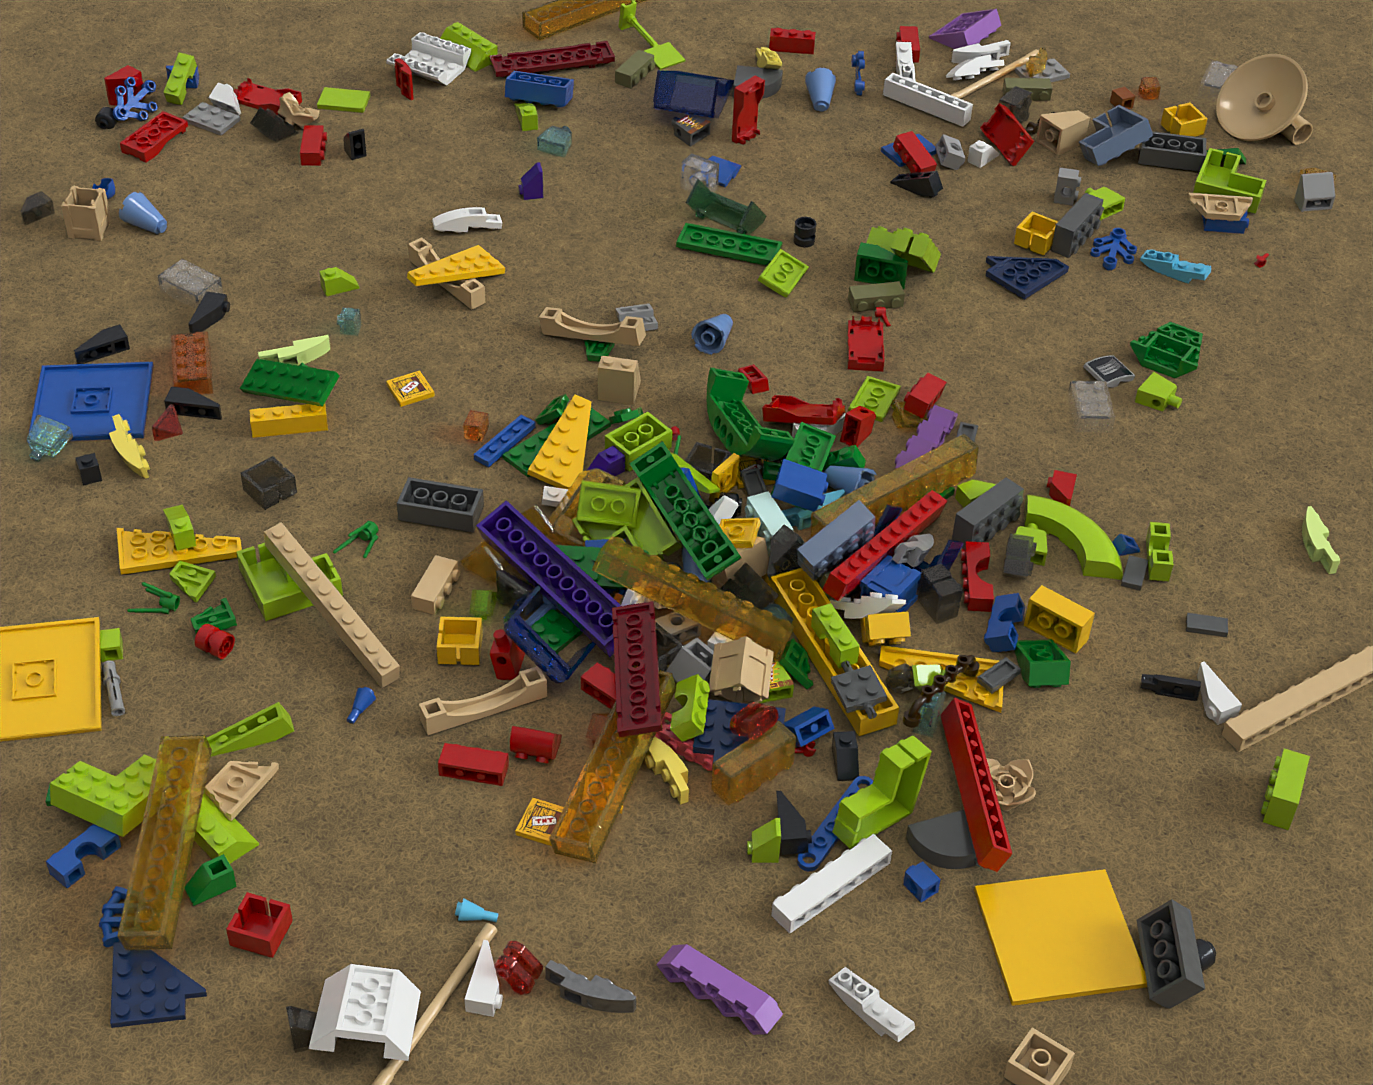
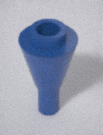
M368 687L357 689L352 711L347 718V722L354 724L359 714L376 700L373 690Z

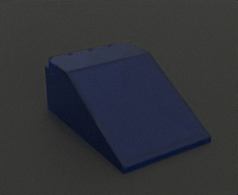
M658 70L653 108L719 118L732 91L734 80L676 70Z

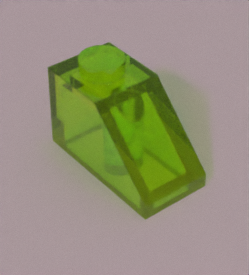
M472 589L469 614H475V617L487 620V616H493L499 591Z

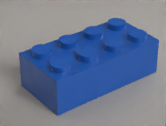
M513 71L506 78L505 97L514 101L521 99L527 103L540 102L541 105L554 104L556 107H564L573 98L574 79Z

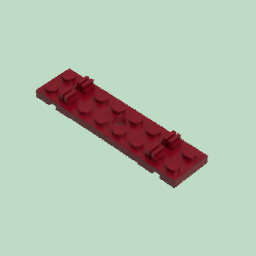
M608 41L596 42V45L584 43L574 46L507 53V56L503 57L501 54L490 55L489 60L495 76L505 77L513 71L535 73L570 67L577 68L585 65L589 68L592 65L595 68L597 64L615 62V55Z
M654 602L613 607L617 732L619 738L663 731Z

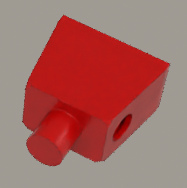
M858 406L846 412L840 442L848 446L856 445L858 447L872 433L874 420L876 419L875 412L863 406Z
M499 629L493 633L494 641L490 650V658L497 679L513 680L519 675L526 650L516 632H505L503 629Z

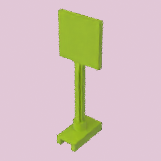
M631 0L629 5L621 4L618 28L624 30L634 27L652 47L644 50V52L654 55L655 66L658 69L662 70L685 62V59L670 42L658 45L637 22L635 18L637 3L634 0Z

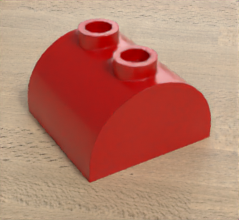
M512 726L510 751L515 752V757L528 759V755L535 756L537 762L549 763V759L554 760L556 758L562 735Z

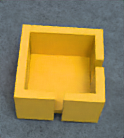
M1189 102L1178 105V109L1177 106L1164 108L1160 125L1168 132L1170 131V134L1195 137L1204 135L1208 118Z
M1031 212L1017 226L1014 244L1026 249L1030 248L1031 251L1044 256L1052 246L1055 226L1058 221Z
M909 612L869 614L860 619L862 642L869 643V646H880L885 641H889V645L901 644V642H905V639L911 636Z
M440 617L437 639L438 664H457V661H461V665H480L483 636L482 618Z

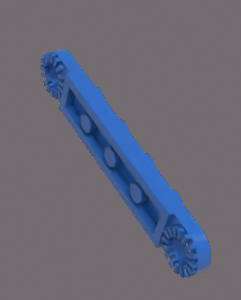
M859 776L854 779L812 835V843L808 844L809 853L798 854L797 863L802 870L807 872L814 871L820 866L839 840L832 832L840 801L845 797L855 794L860 789L858 787L859 784L871 785L873 783L871 778ZM811 857L815 862L808 864L803 859Z

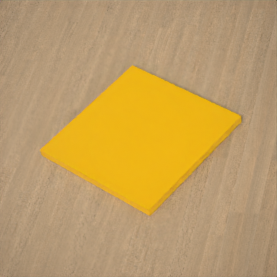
M99 617L0 627V742L101 731Z
M1106 869L975 886L974 892L1012 1006L1148 987L1144 968Z

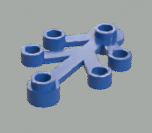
M858 51L856 55H852L851 66L855 67L854 91L856 95L862 96V91L865 90V81L861 80L860 69H865L864 51Z
M128 77L124 81L126 89L121 85L115 88L117 106L113 110V116L118 121H125L127 118L145 121L148 118V114L143 110L153 113L157 110L158 106L155 102L147 104L139 101L146 94L153 93L156 90V84L151 80L145 81L141 86L142 89L134 96L133 86L136 84V81L133 77ZM127 93V103L124 105L123 95ZM131 108L142 109V111H140L139 113L132 112L129 110Z
M1114 228L1109 236L1094 239L1093 245L1095 247L1091 249L1090 255L1099 257L1101 253L1110 250L1109 256L1104 257L1103 267L1106 270H1113L1117 264V259L1115 258L1117 252L1124 258V263L1132 264L1134 262L1133 254H1136L1137 247L1126 239L1127 235L1124 229ZM1113 241V243H1110V244H1107V245H1104V246H1103L1104 243ZM1119 243L1123 244L1127 249H1123Z

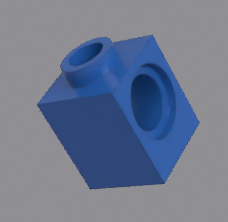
M922 861L916 866H910L905 871L903 885L920 902H923L938 893L941 879Z

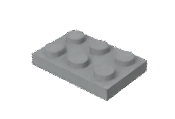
M1055 59L1023 65L1015 69V72L1021 78H1050L1051 82L1070 78V73Z
M204 102L182 117L188 124L218 135L224 134L241 121L239 115Z

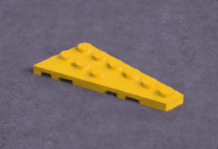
M477 245L409 271L407 279L415 286L505 274V267L492 257L490 253Z
M576 394L573 396L527 472L528 475L558 488L580 491L592 401Z
M117 528L121 575L175 567L179 560L190 564L237 558L236 552L242 550L240 537L215 536L214 538H205L202 534H196V546L177 551L170 532L154 531L152 533H142V530L139 529L129 532L124 531V528Z
M881 645L879 666L901 675L908 673L909 678L914 679L913 665H941L943 670H945L948 665H956L959 655ZM976 658L980 665L976 676L971 677L960 672L955 682L945 685V692L1000 713L1002 711L1003 686L991 694L977 683V677L997 664L999 660Z

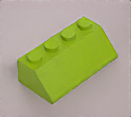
M459 22L446 27L440 38L471 48V54L466 67L474 72L491 65L490 55H498L497 45Z
M185 788L167 799L170 816L211 859L224 854L229 864H231L259 845V842L235 818L230 821L205 794V790Z

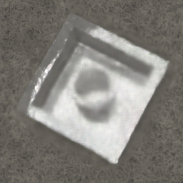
M691 153L681 162L680 189L709 199L718 190L719 163Z

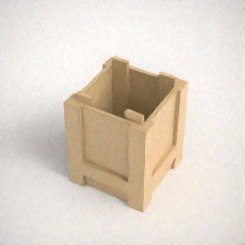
M73 185L70 188L68 197L61 205L68 238L102 241L103 233L111 223L105 189L79 188V186Z
M747 636L726 643L714 644L709 683L710 692L714 693V696L720 695L736 703L751 701L759 703L764 699H768L774 652L756 644Z

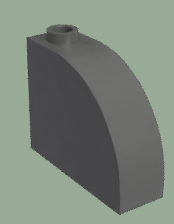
M737 65L733 85V98L734 88L755 75L765 80L762 99L776 94L782 85L783 70Z
M964 810L908 825L906 839L913 851L926 862L945 869H964L975 865L980 866L977 862Z

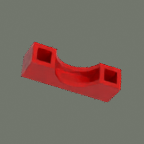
M966 541L964 549H961L960 561H964L961 566V575H965L962 580V589H966L963 594V603L967 604V611L992 612L994 602L993 585L983 581L977 575V573L988 569L990 561L989 542Z

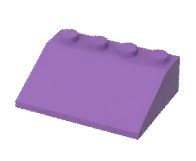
M997 9L962 13L930 35L929 38L953 49L980 43V40L989 37L990 33L996 32V29L1001 26Z

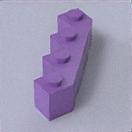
M937 405L930 408L927 414L928 421L923 420L918 425L916 431L918 435H912V438L908 439L906 443L907 451L902 450L901 454L897 455L895 468L920 477L923 473L924 464L928 465L934 457L935 449L939 450L944 442L945 435H949L952 431L958 414Z
M687 944L673 945L656 964L669 982H684L696 999H711L723 1016H739L753 1035L767 1034L783 1015L777 1002L770 995Z

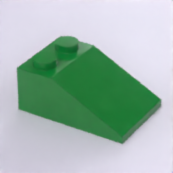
M861 242L856 257L854 281L870 284L899 281L904 290L908 261L878 245Z
M1052 639L1017 640L1014 652L1019 668H1021L1022 678L1028 686L1040 688L1042 685H1050L1052 687L1069 685L1071 661Z

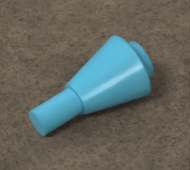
M463 898V902L457 903L455 915L459 916L458 921L483 919L497 922L499 914L486 911Z

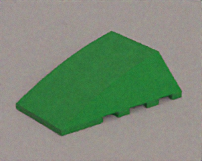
M1168 322L1158 327L1156 332L1151 331L1148 333V336H1141L1138 341H1131L1130 346L1141 366L1172 378H1177L1197 369L1203 333Z

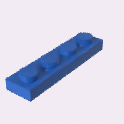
M520 415L474 453V460L489 468L505 452L509 451L535 429L536 422Z

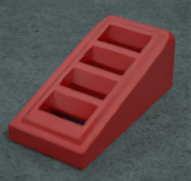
M754 364L738 369V372L743 373L749 380L748 388L752 394L769 391L768 378Z

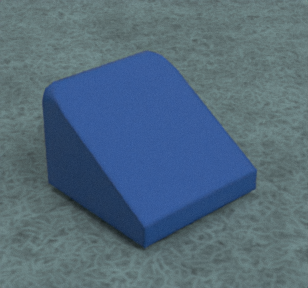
M1119 534L1112 541L1119 556L1141 552L1132 537Z

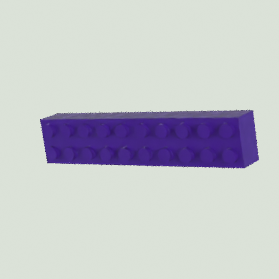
M507 500L476 525L481 537L608 657L614 654L612 608L621 606Z

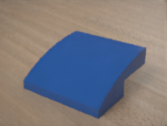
M711 156L696 175L697 178L726 187L731 178L734 179L741 165Z

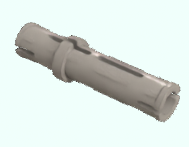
M106 661L102 664L104 673L103 684L107 688L111 714L114 717L124 715L125 708L119 686L121 682L120 676L116 672L115 662Z

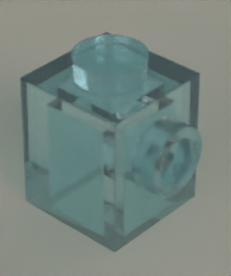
M342 308L341 314L337 316V325H340L341 335L358 336L362 325L360 309Z

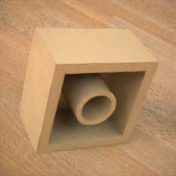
M1031 1028L1008 1060L1004 1078L1016 1085H1060L1071 1068L1075 1053L1036 1029Z

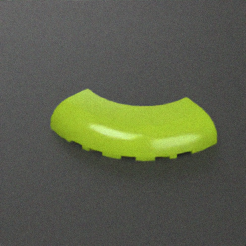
M1026 495L1024 527H1027L1029 523H1034L1038 526L1039 530H1044L1046 534L1058 537L1062 543L1071 550L1073 549L1081 564L1083 576L1123 579L1122 563L1114 544L1093 520L1061 502L1040 496Z

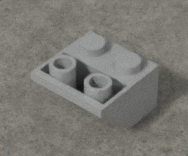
M1333 173L1301 174L1294 198L1300 211L1332 209L1335 199Z
M695 638L680 649L666 670V675L677 684L681 680L699 674L709 684L714 651L699 638Z

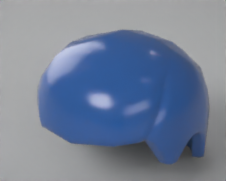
M103 178L100 185L93 184L92 189H105L107 200L114 196L115 185L113 179Z

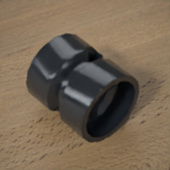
M800 217L796 219L793 239L795 245L803 248L814 245L817 223L813 218Z

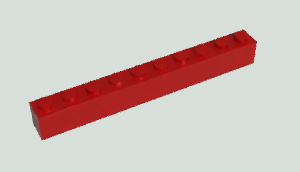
M931 490L830 572L822 590L836 601H840L858 586L860 581L887 555H895L894 551L900 543L907 542L911 536L919 535L937 520L947 500Z
M953 698L940 716L978 865L985 869L998 872L1012 855L1011 846L972 704Z

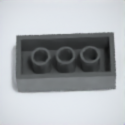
M1153 132L1154 136L1150 137L1148 141L1139 144L1138 164L1200 172L1206 158V138Z
M1085 193L1055 226L1052 252L1067 258L1077 253L1079 246H1083L1086 239L1092 236L1094 230H1098L1100 227V216L1104 210L1102 206L1103 199Z
M408 477L397 501L398 520L473 533L484 508L483 489Z
M1006 477L957 512L952 541L964 549L966 541L984 542L987 539H992L996 532L1004 530L1011 521H1016L1019 518L1024 488Z
M1171 899L1137 919L1149 998L1170 1009L1205 990L1190 909Z

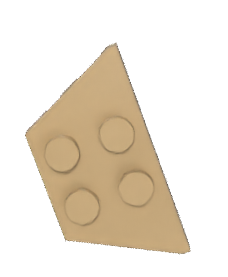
M1201 193L1188 194V200L1206 219L1239 221L1253 200V197Z
M229 761L205 786V794L225 817L232 821L279 769V764L272 762L271 766H258V762Z

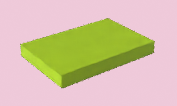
M324 87L317 103V109L364 113L371 96L370 91Z
M780 249L759 276L758 281L787 298L809 266Z
M867 376L850 404L848 411L858 406H863L875 412L876 421L883 422L899 394L901 386Z
M582 480L576 520L623 527L626 525L627 527L635 528L641 489Z

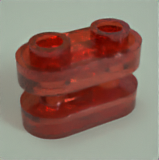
M751 702L732 717L730 730L735 735L757 739L776 724L778 711L774 706Z
M509 941L503 950L504 955L499 956L494 968L496 973L507 981L515 993L520 995L529 994L535 985L534 979H538L544 969L543 965L523 944L517 941Z

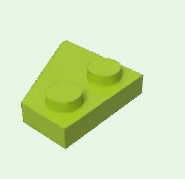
M180 560L169 574L170 579L196 603L216 577L214 570Z

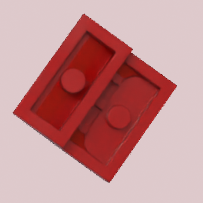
M397 58L394 60L396 86L401 88L403 96L413 100L411 69L401 58Z

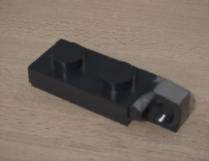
M1142 674L1140 688L1151 690L1157 695L1197 701L1201 681L1158 674Z

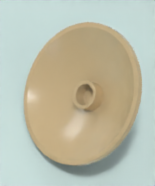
M1281 54L1257 56L1240 65L1226 79L1217 98V117L1223 129L1231 136L1243 141L1264 140L1278 133H1281L1295 145L1307 141L1312 134L1313 126L1299 115L1306 101L1308 91L1307 78L1303 69L1295 60Z

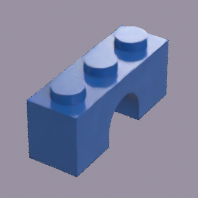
M1019 593L996 596L991 617L988 620L987 632L984 634L985 643L992 652L1010 651L1016 648L1019 635L1013 623L1023 620L1026 608Z
M95 824L91 825L85 832L71 840L68 845L54 853L46 861L49 874L63 886L69 888L85 875L84 867L80 860L87 855H97L102 860H105L121 847L119 835Z

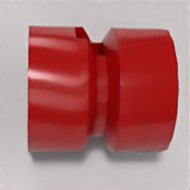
M204 624L198 630L194 643L198 649L209 652L219 659H224L233 650L235 638L232 634L220 630L211 624Z

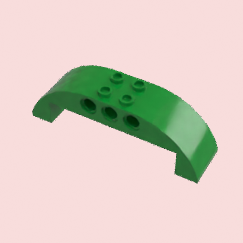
M710 367L707 382V412L710 424L725 448L732 454L735 453L739 456L774 461L783 457L791 449L795 440L788 431L761 427L742 401L749 383L743 373Z
M663 441L629 463L707 581L742 558Z

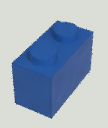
M814 706L784 722L783 733L788 744L802 747L835 728L828 709Z

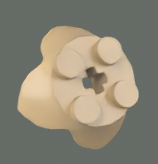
M290 92L279 98L280 109L278 114L286 117L285 121L291 125L296 123L300 128L304 129V125H309L319 117V110L302 108Z
M986 758L1001 810L1009 811L1012 808L1029 802L1035 797V788L1030 786L1033 779V769L1029 759L1013 760L1006 766H1002L997 760Z

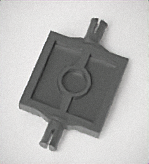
M844 661L841 666L845 673L831 677V683L847 713L865 710L868 718L872 719L873 717L874 719L877 713L873 707L878 703L887 701V695L871 665L854 670L849 661H846V663Z

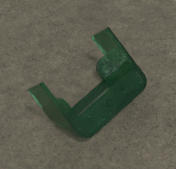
M698 179L686 201V204L696 212L695 216L704 219V217L737 230V233L745 235L753 233L764 223L767 217L754 202L751 201L749 206L728 199L711 192Z

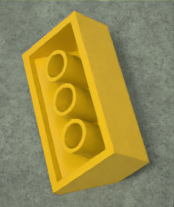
M302 404L249 410L253 438L328 430L326 404L323 407Z

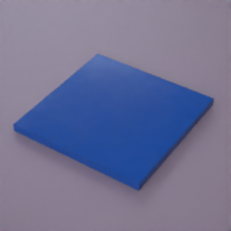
M153 362L42 365L28 442H45L42 439L48 440L50 438L46 436L47 434L53 435L40 430L41 424L64 432L66 435L74 436L70 441L111 439L109 433L116 430L112 416L120 414L123 420H127L130 426L128 434H131L133 439L144 438L154 367ZM55 436V438L60 439L59 441H68L58 436Z

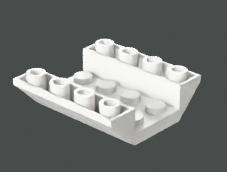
M419 32L411 39L412 50L408 54L402 56L394 53L386 60L387 64L395 68L394 60L401 58L410 67L413 75L447 86L465 70L471 54V48Z
M355 964L348 965L325 979L309 1049L334 1052L337 1037L385 1043L384 1058L408 1061L421 991L400 970Z

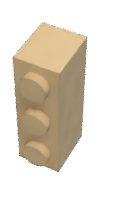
M435 555L411 595L412 609L435 615L438 608L441 609L443 607L445 596L451 593L452 584L454 581H458L460 577L458 561Z

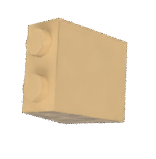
M1079 110L1040 115L1036 141L1056 155H1061L1080 146L1079 141L1086 138L1090 117Z
M601 356L598 365V400L634 405L641 382L638 361Z
M756 536L753 548H736L742 558L711 578L714 590L732 594L767 574L769 554L765 538Z

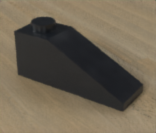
M938 171L899 174L890 181L891 184L921 197H935L943 189Z
M205 293L188 324L190 337L197 336L221 320L226 312H229L230 302H228L227 294Z
M120 324L101 330L74 350L76 363L85 364L129 350L128 336Z
M171 387L164 400L167 414L222 419L220 404L189 388Z
M776 791L778 818H780L782 855L809 853L808 844L812 843L811 830H806V821L782 791Z

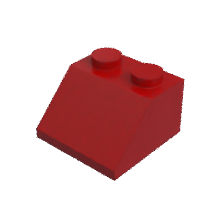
M127 65L104 78L109 105H117L115 88L121 85L126 89L124 81L128 77H133L136 81V84L133 86L134 96L142 89L141 71ZM127 93L123 95L124 105L127 103Z

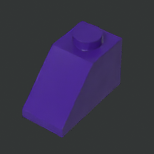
M540 162L536 163L521 177V185H518L519 195H523L524 200L543 198V171Z
M611 446L597 454L583 477L587 481L598 483L610 480L625 472V455L616 447Z

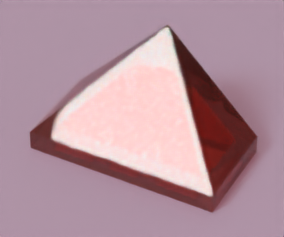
M172 404L169 405L152 426L155 441L183 434L175 407Z

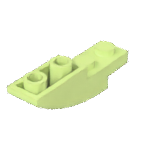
M324 335L293 341V346L258 352V357L263 360L293 365L306 364L330 350L329 336Z
M1308 506L1302 525V537L1307 553L1312 562L1320 561L1328 574L1336 573L1340 564V558L1332 549L1329 541H1327L1329 530L1312 506Z

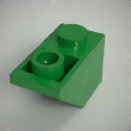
M856 445L844 447L840 450L829 452L823 471L829 466L865 468L866 460Z
M223 854L203 863L184 886V890L193 906L237 887L234 871L225 855Z

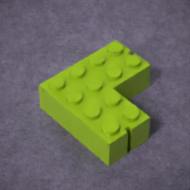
M1209 148L1195 182L1193 193L1253 197L1252 204L1247 209V212L1256 214L1267 180L1237 173L1241 155L1227 152L1224 165L1221 167L1224 151Z
M881 226L877 228L872 227L866 242L878 245L907 260L910 266L933 273L941 256L929 235L919 233V235L913 234V230L903 228V230L897 228V231L891 233Z
M639 477L625 485L641 489L635 528L627 527L626 525L623 527L576 520V517L572 519L579 533L584 536L582 537L584 541L626 539L628 537L636 550H647L649 552L647 561L649 568L663 560L664 554L669 556L683 547Z
M265 543L258 545L260 562L258 563L254 546L236 552L239 569L265 621L314 606L267 549ZM325 553L312 557L311 559L343 596L341 578L335 567L333 568V563L328 554Z
M913 735L905 740H900L890 748H885L880 753V760L875 770L873 783L840 801L832 833L852 849L863 838L867 839L872 834L876 835L913 813L932 751Z
M145 754L117 776L79 761L67 770V774H61L50 783L51 805L124 837L164 805L167 799L180 792V770L166 763L161 764V761Z

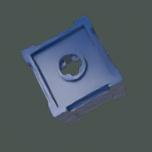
M887 555L860 581V599L861 596H870V592L882 593V597H885V594L898 595V599L906 600V604L892 613L906 612L918 599L916 594L918 581L921 579V572L914 568L911 569L902 563L898 564L892 560V556Z

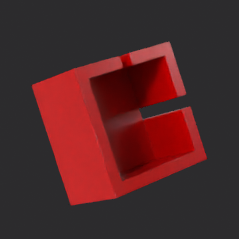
M247 892L238 907V913L235 912L226 928L229 945L273 958L293 921L290 904L270 899L269 908L271 916H269L266 897Z

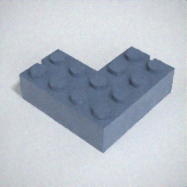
M1121 105L1107 111L1112 127H1110L1106 113L1092 119L1096 132L1079 141L1084 158L1090 162L1092 161L1097 166L1106 164L1108 160L1119 157L1121 153L1132 150L1139 143L1148 141L1150 137L1154 136L1148 119Z
M858 500L797 549L798 565L813 581L818 577L822 578L824 574L828 573L829 568L833 565L842 564L874 538L875 516Z

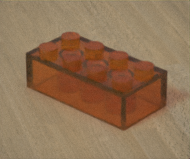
M208 331L171 335L174 387L189 388L201 395L213 394L211 349Z

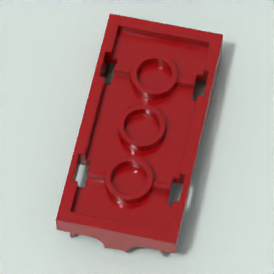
M756 75L734 88L732 142L736 144L739 142L744 145L746 140L750 141V139L756 137V134L760 135V130L757 129L758 105L764 95L765 80Z
M247 78V82L244 81L238 86V89L234 90L239 104L281 116L278 114L280 109L279 98L284 94L290 92L299 104L302 103V94L299 91L289 88L271 89L252 83L250 78Z
M998 103L994 109L995 113L987 123L984 122L980 129L1000 150L1010 165L1016 166L1034 143V140L1008 107Z
M162 111L121 141V152L133 155L147 163L160 153L169 140L180 132L182 134L185 133L188 122Z
M852 316V320H848V370L883 372L885 362L883 322H880V317L878 322H873L872 316H861L859 321H855L854 316Z
M774 395L772 402L762 407L763 421L834 425L845 413V405H843L840 398H835L836 400H833V404L827 405L809 404L793 396Z

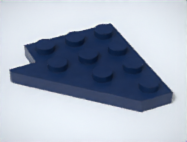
M987 256L986 263L992 267L986 270L985 276L1025 300L1066 274L1069 266L1057 259Z
M708 699L704 734L694 738L693 753L714 755L712 769L716 770L783 731L786 708Z
M133 940L115 942L113 944L111 1028L186 1019V999L207 996L204 987L140 941Z

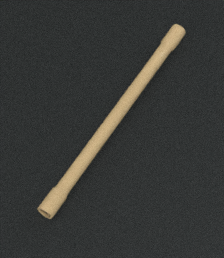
M1035 49L1013 63L951 94V96L961 99L1014 71L1017 67L1038 59L1041 56L1040 51Z
M490 923L485 924L475 938L473 945L416 1023L410 1053L478 958L483 940H488L490 943L497 933V928ZM391 1059L371 1085H390L404 1060Z

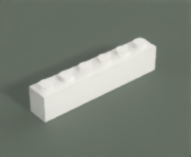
M892 73L885 79L883 95L962 127L971 120L972 103Z
M874 834L867 839L863 838L854 848L844 851L838 859L828 862L822 870L812 873L806 881L793 886L790 892L784 896L777 897L772 904L771 916L785 930L792 933L889 865L892 850Z

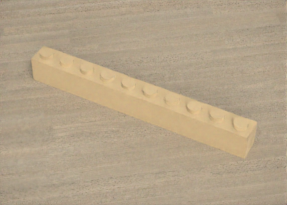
M281 522L264 531L267 549L377 684L383 688L399 679L400 665Z
M1367 646L1361 652L1350 655L1346 660L1335 663L1331 668L1321 670L1312 678L1308 677L1302 683L1289 687L1287 691L1275 694L1268 701H1262L1256 707L1243 711L1241 715L1229 718L1224 723L1222 736L1240 752L1372 682L1373 646Z

